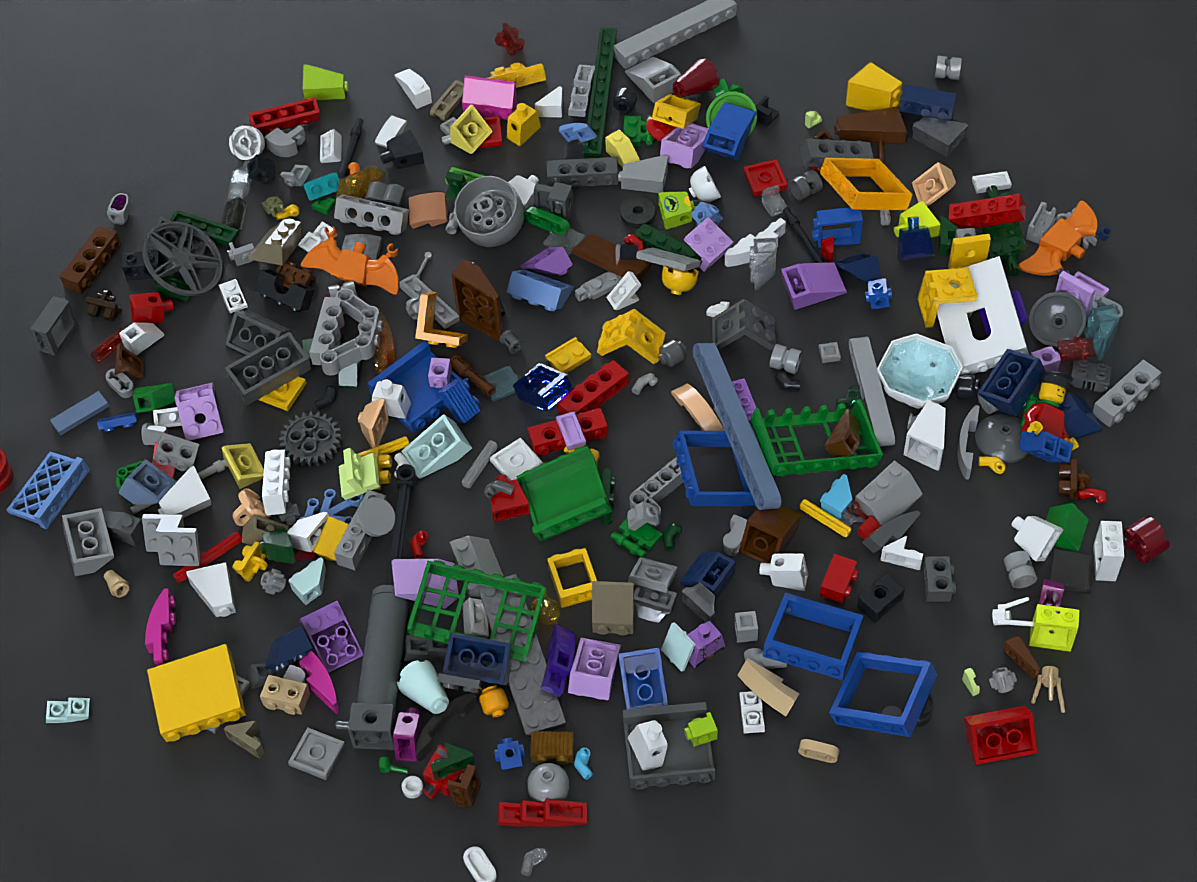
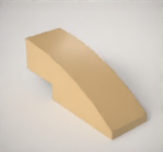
M747 658L738 673L739 678L758 697L781 714L787 716L799 695L798 692L784 685L782 678Z

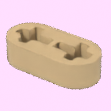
M809 739L801 740L798 753L802 756L828 763L837 762L840 752L833 745Z

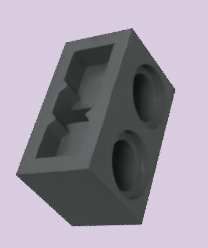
M950 556L925 557L923 569L926 602H951L952 594L956 593V583L952 582L951 576H954V565L950 564Z

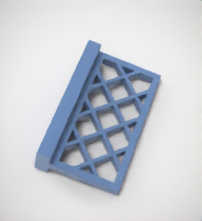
M49 452L7 508V512L38 523L41 528L48 529L89 473V467L82 458L72 459ZM52 459L58 460L57 464L49 466ZM71 464L68 470L63 471V467ZM60 469V473L53 476L50 475L51 471ZM47 473V478L38 481L41 475ZM60 479L57 485H52L53 481ZM49 483V488L40 491V486ZM36 488V493L27 496L29 490ZM49 494L46 500L42 501L41 496ZM38 498V503L29 506L28 501ZM25 503V508L16 510L18 505ZM39 508L34 516L30 514V511Z

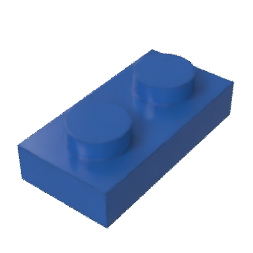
M136 412L99 419L97 425L99 430L104 429L105 432L116 429V426L123 425V428L133 426L137 422L138 417Z

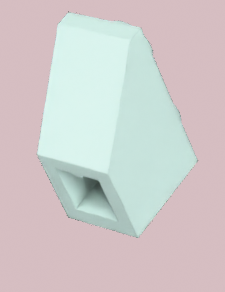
M322 557L312 561L305 569L295 573L289 579L292 591L305 605L322 594L326 573Z

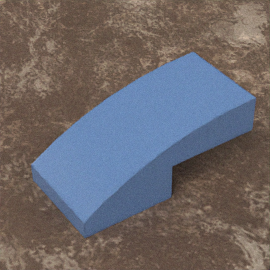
M571 123L562 125L559 128V132L568 142L576 139L585 142L597 136L584 123Z

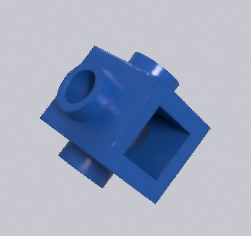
M886 279L868 281V291L865 292L866 302L871 304V309L890 307L889 299H893L892 290L888 288Z
M513 737L501 739V744H497L498 749H494L496 762L500 761L501 769L523 766L521 757L525 756L523 744H519L518 740L514 741ZM507 749L513 750L511 757L506 756L505 752Z

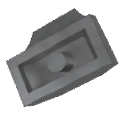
M701 583L685 588L682 591V602L704 622L711 621L714 624L716 622L715 595Z
M637 585L634 593V604L638 617L659 623L666 614L671 613L677 593L669 590L665 593Z

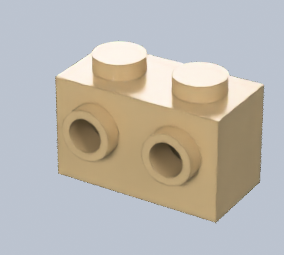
M268 675L260 698L263 706L270 710L280 709L288 714L293 715L297 713L302 715L310 691L306 683Z

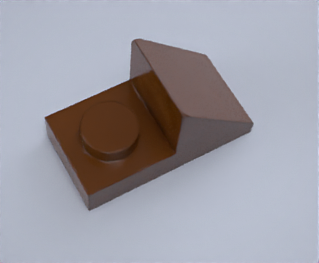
M118 344L114 375L127 371L137 379L144 377V361L121 344Z

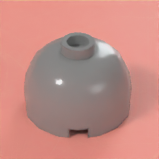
M543 763L536 766L531 771L527 781L528 793L535 802H544L545 799L564 801L568 796L569 778L565 770L559 765Z

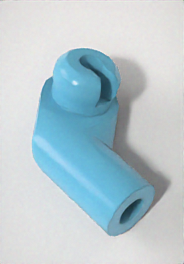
M583 747L576 754L574 766L581 776L588 780L593 775V772L587 766L591 753L588 748Z

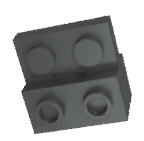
M555 182L554 186L550 187L536 183L534 187L535 207L569 221L574 209L572 185Z

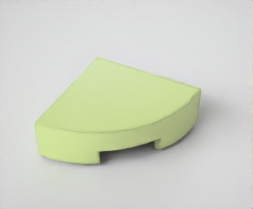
M809 111L805 114V126L807 128L822 122V117L816 111Z
M970 667L964 670L962 681L972 696L979 694L980 687L974 682L973 678L976 675Z

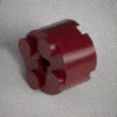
M1147 516L1142 517L1124 529L1125 539H1123V544L1127 549H1132L1136 553V558L1141 564L1151 561L1170 547L1169 540L1165 541L1163 537L1165 534L1163 528L1152 517L1147 519Z

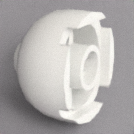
M239 126L230 135L229 147L231 152L239 159L252 160L256 154L261 155L263 152L265 139L257 128Z
M705 166L693 173L690 179L691 187L689 188L693 198L697 196L702 202H712L721 197Z

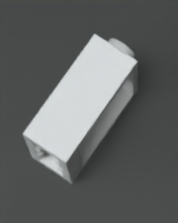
M1100 522L1093 544L1095 580L1116 581L1124 559L1122 522Z

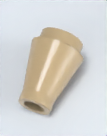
M109 570L104 574V579L113 596L120 598L129 592V583L113 570Z

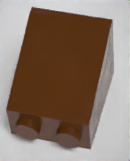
M782 505L778 509H757L747 520L739 552L762 563H771L773 554H783L798 529L802 514Z

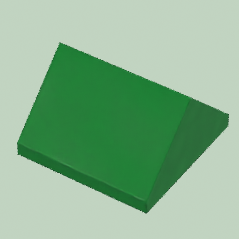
M1073 503L1050 507L1046 521L1064 529L1054 546L1078 553L1089 519Z

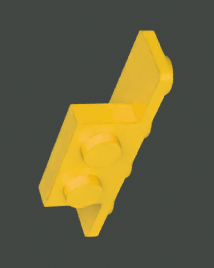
M514 63L508 68L499 67L494 69L495 71L490 72L491 77H488L489 79L516 82V88L546 80L544 67L541 63L525 67L520 63Z

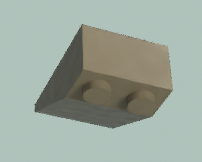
M592 581L593 633L602 635L615 633L623 636L633 634L635 615L634 584Z

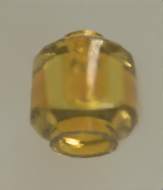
M546 596L539 621L546 625L556 622L561 613L559 603L549 596ZM539 598L532 601L530 611H535Z

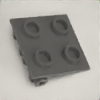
M1082 359L1074 360L1071 374L1073 381L1070 384L1073 387L1082 388L1085 381L1084 389H1086L1087 383L1091 382V391L1093 383H1095L1093 391L1107 392L1110 385L1112 367L1102 363H1089Z

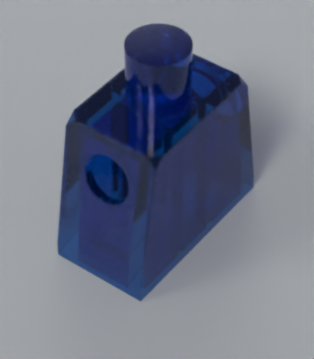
M918 216L908 217V227L900 228L897 258L907 260L935 256L928 227L919 226Z

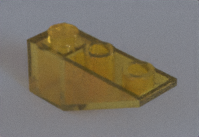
M370 166L340 179L336 198L342 194L363 198L367 194L370 182H379L385 176V173L375 166Z

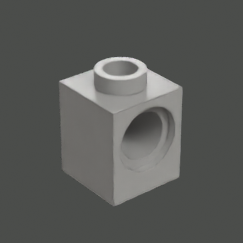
M755 611L735 613L734 626L737 643L757 641L758 625Z

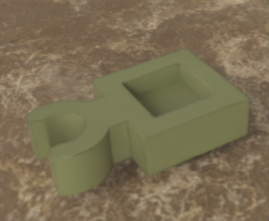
M278 196L269 197L261 203L267 214H272L273 217H276V213H285L283 202Z

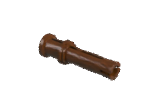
M455 354L450 358L451 368L457 371L461 378H468L472 384L483 391L488 397L495 393L496 387L477 373L470 363L462 360L459 354Z

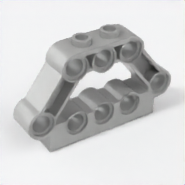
M348 288L339 290L335 297H324L309 352L312 364L321 365L323 372L331 376L338 374L340 370L354 363L373 357L376 346L380 344L379 334L383 331V321H381L378 308L368 305L355 296L354 292ZM343 314H348L359 322V335L355 339L337 347L336 342L341 339L340 328L345 324Z

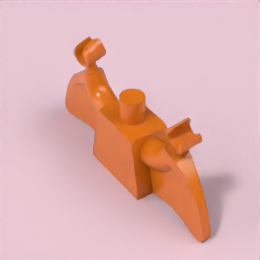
M332 226L333 231L329 233L328 228L325 227L324 232L329 240L323 241L312 248L301 262L303 268L322 269L336 279L346 282L353 281L354 284L366 288L367 285L379 286L393 295H397L399 292L398 273L395 265L390 260V257L398 255V248L393 252L390 251L394 247L393 243L387 246L388 252L386 255L383 254L379 259L371 260L370 257L364 255L366 245L360 242L355 243L353 251L347 249L340 250L337 247L336 240H334L337 236L336 229Z

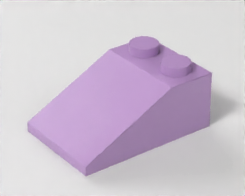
M693 123L684 129L676 127L662 139L660 156L668 155V163H675L683 168H692L699 162L705 151L702 145L709 128Z
M441 559L392 560L395 596L413 601L416 600L427 561L434 562V560H439L450 566L455 565V563ZM432 574L428 587L442 590L446 577ZM450 578L447 588L448 592L458 594L456 579ZM426 592L423 603L437 607L441 595ZM445 596L442 608H447L457 599Z
M581 638L570 672L568 693L593 697L599 700H609L621 645Z

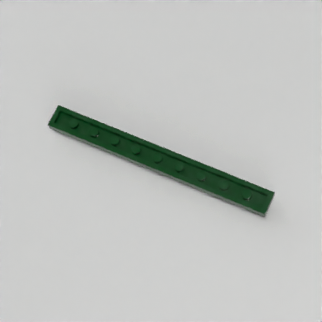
M600 28L587 123L597 136L594 139L585 141L584 157L601 158L617 28Z

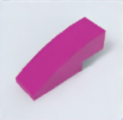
M310 651L307 656L299 661L301 669L308 676L306 680L309 689L337 714L339 712V705L332 680L320 659Z

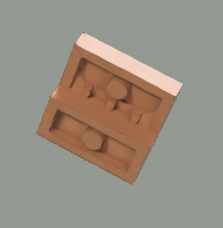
M425 193L409 197L410 226L414 229L429 223L431 227L448 222L446 193Z

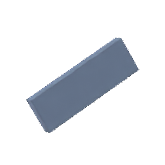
M98 391L50 419V422L61 436L108 408L109 404Z

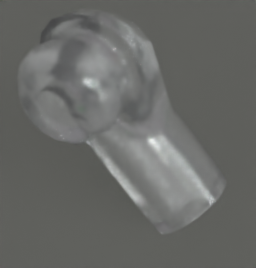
M536 848L526 853L520 873L530 876L533 866L542 862L547 857V851L544 848Z

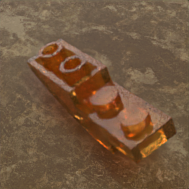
M379 310L381 321H383V331L379 334L380 344L376 346L378 359H375V370H379L380 374L388 368V362H396L389 324Z

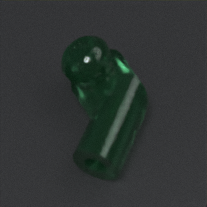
M855 385L850 386L846 397L836 399L837 406L841 403H844L846 407L854 405L860 396L858 387Z

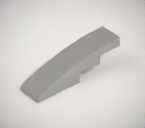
M578 66L574 78V88L571 94L568 116H586L595 66Z

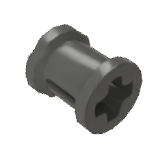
M512 330L505 331L499 338L501 344H505L511 354H516L523 347V341L518 340Z

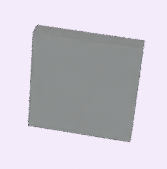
M639 557L629 575L628 583L667 593L677 574L678 567Z
M307 727L288 764L291 767L327 780L345 747V742Z

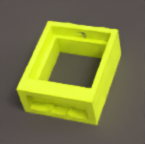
M1037 604L1032 621L1034 626L1030 627L1029 646L1071 652L1079 626V610Z

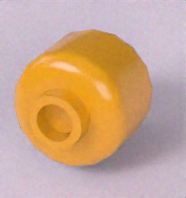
M494 685L482 690L479 701L484 714L492 715L493 718L504 715V710L509 707L504 689Z

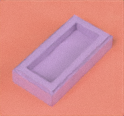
M575 412L556 416V421L567 449L571 450L585 446L586 440Z

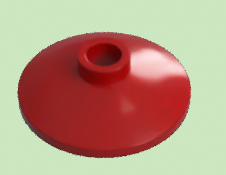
M652 115L646 122L647 131L658 141H662L664 137L676 128V126L652 119Z

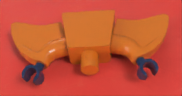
M1081 200L1069 218L1066 220L1060 218L1040 239L1039 248L1036 253L1021 262L1019 268L1024 272L1042 276L1060 275L1063 271L1070 274L1069 271L1063 270L1061 261H1066L1071 255L1079 259L1083 257L1086 250L1080 247L1081 239L1086 236L1095 237V235H1098L1100 240L1105 241L1109 238L1110 235L1108 234L1111 232V229L1103 227L1101 231L1097 230L1098 223L1093 210L1086 202Z

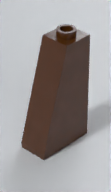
M898 107L837 117V123L834 125L835 134L839 136L840 140L877 143L878 140H883L884 143L906 144L907 130Z

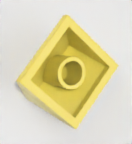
M470 105L450 126L451 143L470 154L493 132L473 105Z
M250 443L222 447L223 457L239 489L264 478V469Z

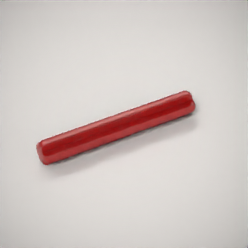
M239 532L233 533L200 555L201 562L199 566H184L173 574L175 580L181 583L188 578L186 571L205 567L241 543V534Z

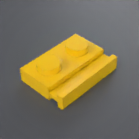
M574 337L546 354L545 358L562 377L591 359V353Z

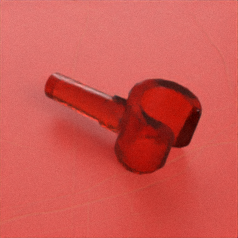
M851 501L855 505L854 511L846 507L849 513H856L865 520L869 518L859 509L860 505L856 501Z

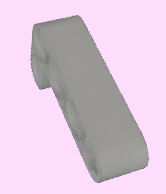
M677 457L630 495V510L638 505L636 504L637 502L641 503L642 501L658 508L659 523L653 525L647 522L651 527H657L661 522V508L657 503L683 483L681 469L677 464Z

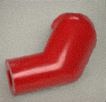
M628 234L624 238L626 244L637 245L638 251L644 250L643 241L636 235Z
M424 530L419 531L410 541L414 559H421L424 556L421 548L428 538V533Z

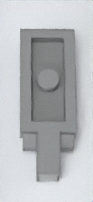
M608 271L581 285L580 288L575 290V297L579 302L586 298L595 300L611 292L622 277Z

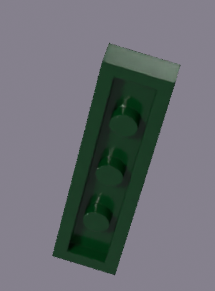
M176 210L170 218V221L190 224L204 232L212 241L229 246L231 242L234 243L239 236L238 229Z
M645 223L634 234L643 241V244L651 248L701 260V257L689 245Z

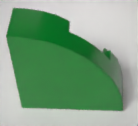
M336 199L318 200L312 204V209L328 215L336 205Z

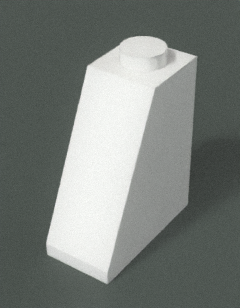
M194 466L190 467L159 501L160 509H158V512L161 515H183L184 518L212 505L210 497Z
M226 562L186 571L191 586L216 617H225L236 613L230 574Z

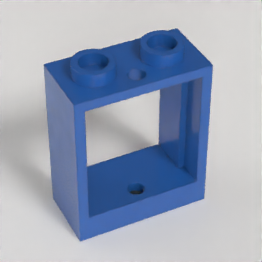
M849 207L817 211L816 218L813 219L815 230H812L813 241L817 242V247L821 248L822 240L833 236V246L860 244L863 224L861 210H852ZM851 223L850 228L822 230V226Z

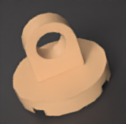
M246 488L238 494L242 504L232 515L237 526H244L253 514L267 519L271 517V515H266L264 504L258 500L260 497L254 491Z

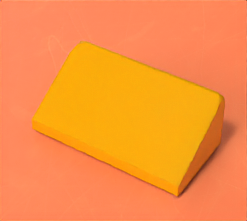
M328 516L313 552L326 560L335 561L334 552L349 524Z

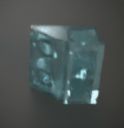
M1113 304L1092 308L1088 317L1087 328H1085V336L1090 340L1092 352L1096 353L1098 360L1104 358L1113 343L1120 318Z

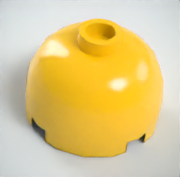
M663 266L662 281L668 289H671V293L682 295V292H688L696 285L699 271L693 269V272L688 270L681 271Z

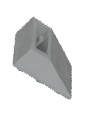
M651 57L625 71L630 79L653 103L668 94H672L673 83L681 76V73L672 64L655 57Z

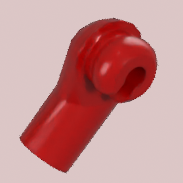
M1090 487L1077 491L1079 500L1096 497L1097 503L1107 501V493L1102 489Z

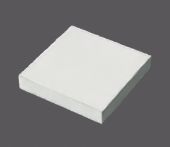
M521 438L489 457L490 462L502 475L507 476L508 481L517 480L519 482L516 476L543 464L540 458Z

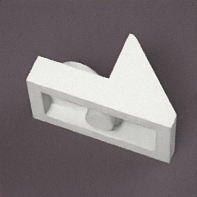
M628 271L606 298L614 310L622 309L639 301L635 292L641 284L634 273Z
M907 536L883 547L881 561L920 570L923 553L905 549Z

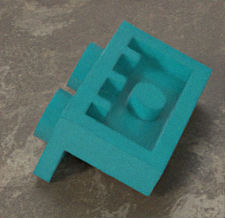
M336 172L303 183L310 201L342 189Z

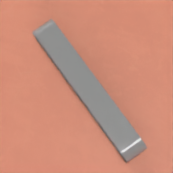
M869 337L849 339L850 355L864 409L879 446L895 445L894 431L877 373V366Z

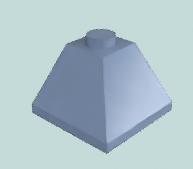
M145 459L126 478L118 493L133 504L158 503L177 481Z

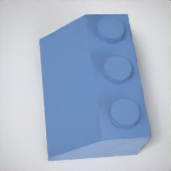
M523 269L512 272L506 292L512 294V298L518 300L523 298L528 300L529 304L535 306L540 304L545 306L544 309L554 312L563 307L574 286Z

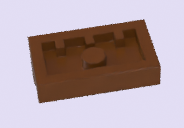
M290 261L287 264L278 265L275 271L285 276L283 286L288 289L291 283H302L309 286L310 281H316L317 278L312 275V271L306 268H302V270L297 269L298 265Z
M468 764L466 770L461 772L459 783L451 780L447 783L452 801L460 807H473L480 790L481 782L476 766Z

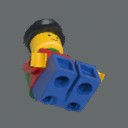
M1043 371L1040 372L1042 377L1039 381L1041 387L1038 397L1030 395L1025 405L1020 425L1022 427V439L1019 447L1022 451L1029 452L1031 455L1042 458L1047 462L1069 463L1071 451L1078 448L1079 445L1075 438H1070L1067 434L1064 424L1065 414L1058 409V404L1064 401L1065 393L1070 392L1069 385L1073 378L1065 372Z

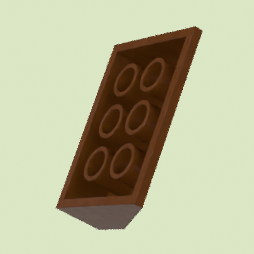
M464 259L451 273L456 310L460 316L459 320L500 342L499 338L503 334L499 296L481 268L476 263Z

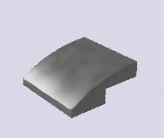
M368 234L345 235L342 251L343 249L353 251L355 243L360 242L366 245L364 255L370 257L371 260H376L380 253L383 238Z

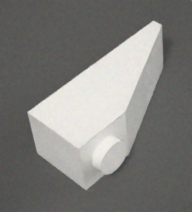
M407 69L394 75L416 109L432 103L430 88L418 74L411 69Z

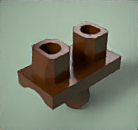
M1071 459L1070 464H1059V477H1069V480H1059L1058 493L1069 494V499H1075L1077 485L1079 489H1085V486L1090 484L1091 477L1085 474L1084 470H1080L1079 474H1077V459Z

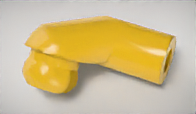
M979 456L978 458L979 466H989L995 473L1001 474L1006 469L1005 464L998 457Z

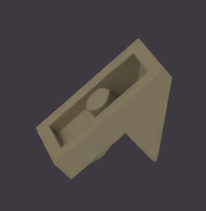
M256 721L228 725L224 728L229 740L260 759L265 753L262 741L254 736L259 731Z

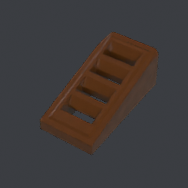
M1018 635L1005 641L1003 646L1005 654L1033 680L1037 679L1040 667L1021 637Z

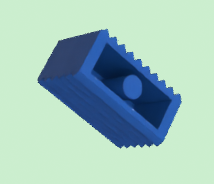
M454 379L441 389L438 394L450 410V413H452L456 422L466 423L475 414L480 412L481 409L478 406L480 404L478 399L468 391L470 389L469 385L461 379Z

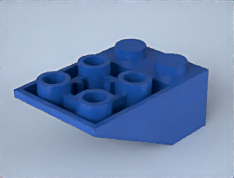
M724 102L707 131L702 147L707 152L739 161L756 112Z

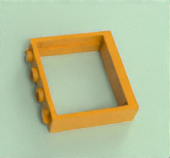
M825 158L821 167L820 174L852 210L908 209L913 194L880 159ZM845 176L871 177L884 192H859Z

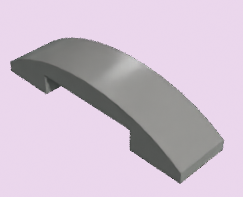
M977 405L966 416L958 442V463L962 475L967 480L970 478L973 453L966 452L968 431L975 432L980 407Z

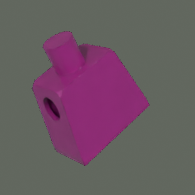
M408 708L406 713L401 712L398 714L393 733L396 760L417 762L422 728L419 711L415 708Z

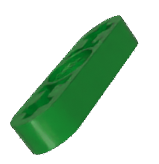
M530 206L524 212V219L532 225L564 236L570 230L569 222L562 217Z

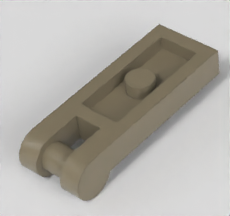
M455 80L433 105L430 115L438 116L441 120L447 121L452 111L463 99L464 83Z

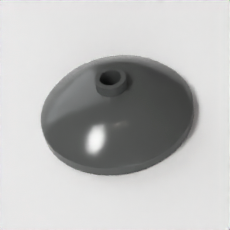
M1065 292L1048 293L1038 299L1033 305L1029 315L1030 329L1035 338L1044 345L1064 347L1072 344L1082 335L1086 326V312L1082 303L1075 296ZM1058 319L1062 320L1061 325L1056 324Z
M1003 413L993 414L984 418L978 424L974 436L975 444L981 454L988 457H998L1003 463H1014L1026 457L1029 452H1024L1019 447L1022 439V427L1020 426L1022 420L1016 416Z

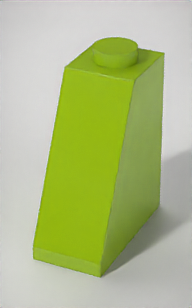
M303 65V94L305 99L315 97L316 100L346 99V92L349 91L348 81L344 80V74L310 65Z

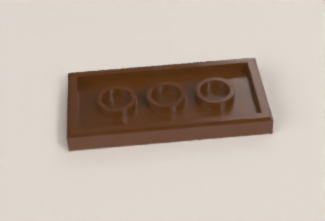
M592 233L572 249V254L620 277H624L629 271L633 272L638 279L652 266V262L641 259H620L615 244Z

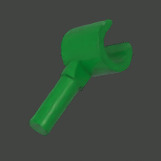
M381 757L379 759V770L382 773L396 771L407 774L408 772L406 768L391 765V760L388 757Z

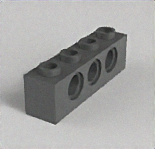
M809 138L800 147L804 167H822L825 158L874 159L870 142Z
M617 157L547 161L548 186L553 187L555 182L572 185V187L617 185Z

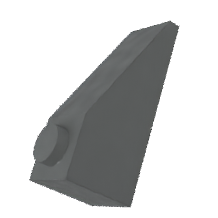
M102 510L108 535L136 547L144 535L141 519L123 512Z

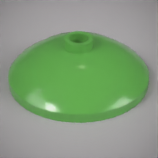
M726 92L715 98L707 110V127H710L725 102L756 112L748 134L749 136L757 123V109L753 101L740 92Z

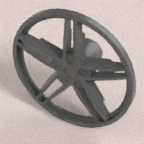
M177 221L161 223L147 234L143 242L142 255L147 270L161 286L171 292L184 296L202 295L214 288L221 277L222 259L218 248L204 232L190 224ZM170 228L183 230L177 247L156 233ZM187 232H190L186 248L183 245L186 239ZM193 234L204 241L214 257L190 253ZM150 242L169 259L156 270L153 269L148 256ZM165 268V271L159 275L157 274L158 271ZM194 268H216L211 283L201 288ZM182 275L191 290L176 288L165 282L162 278L165 276L179 278Z

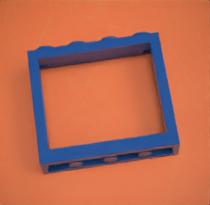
M725 431L678 432L673 440V449L676 450L677 464L681 469V479L685 484L686 497L689 499L690 506H756L734 452L733 455L744 492L699 491L688 447H731Z
M785 593L766 638L763 657L843 680L861 630L864 615ZM784 614L850 632L841 660L774 641Z
M857 652L829 714L836 725L911 737L935 682L937 673L931 662L926 660L917 661L906 657L896 658L890 655L883 656L870 652ZM866 668L919 676L901 717L848 709Z

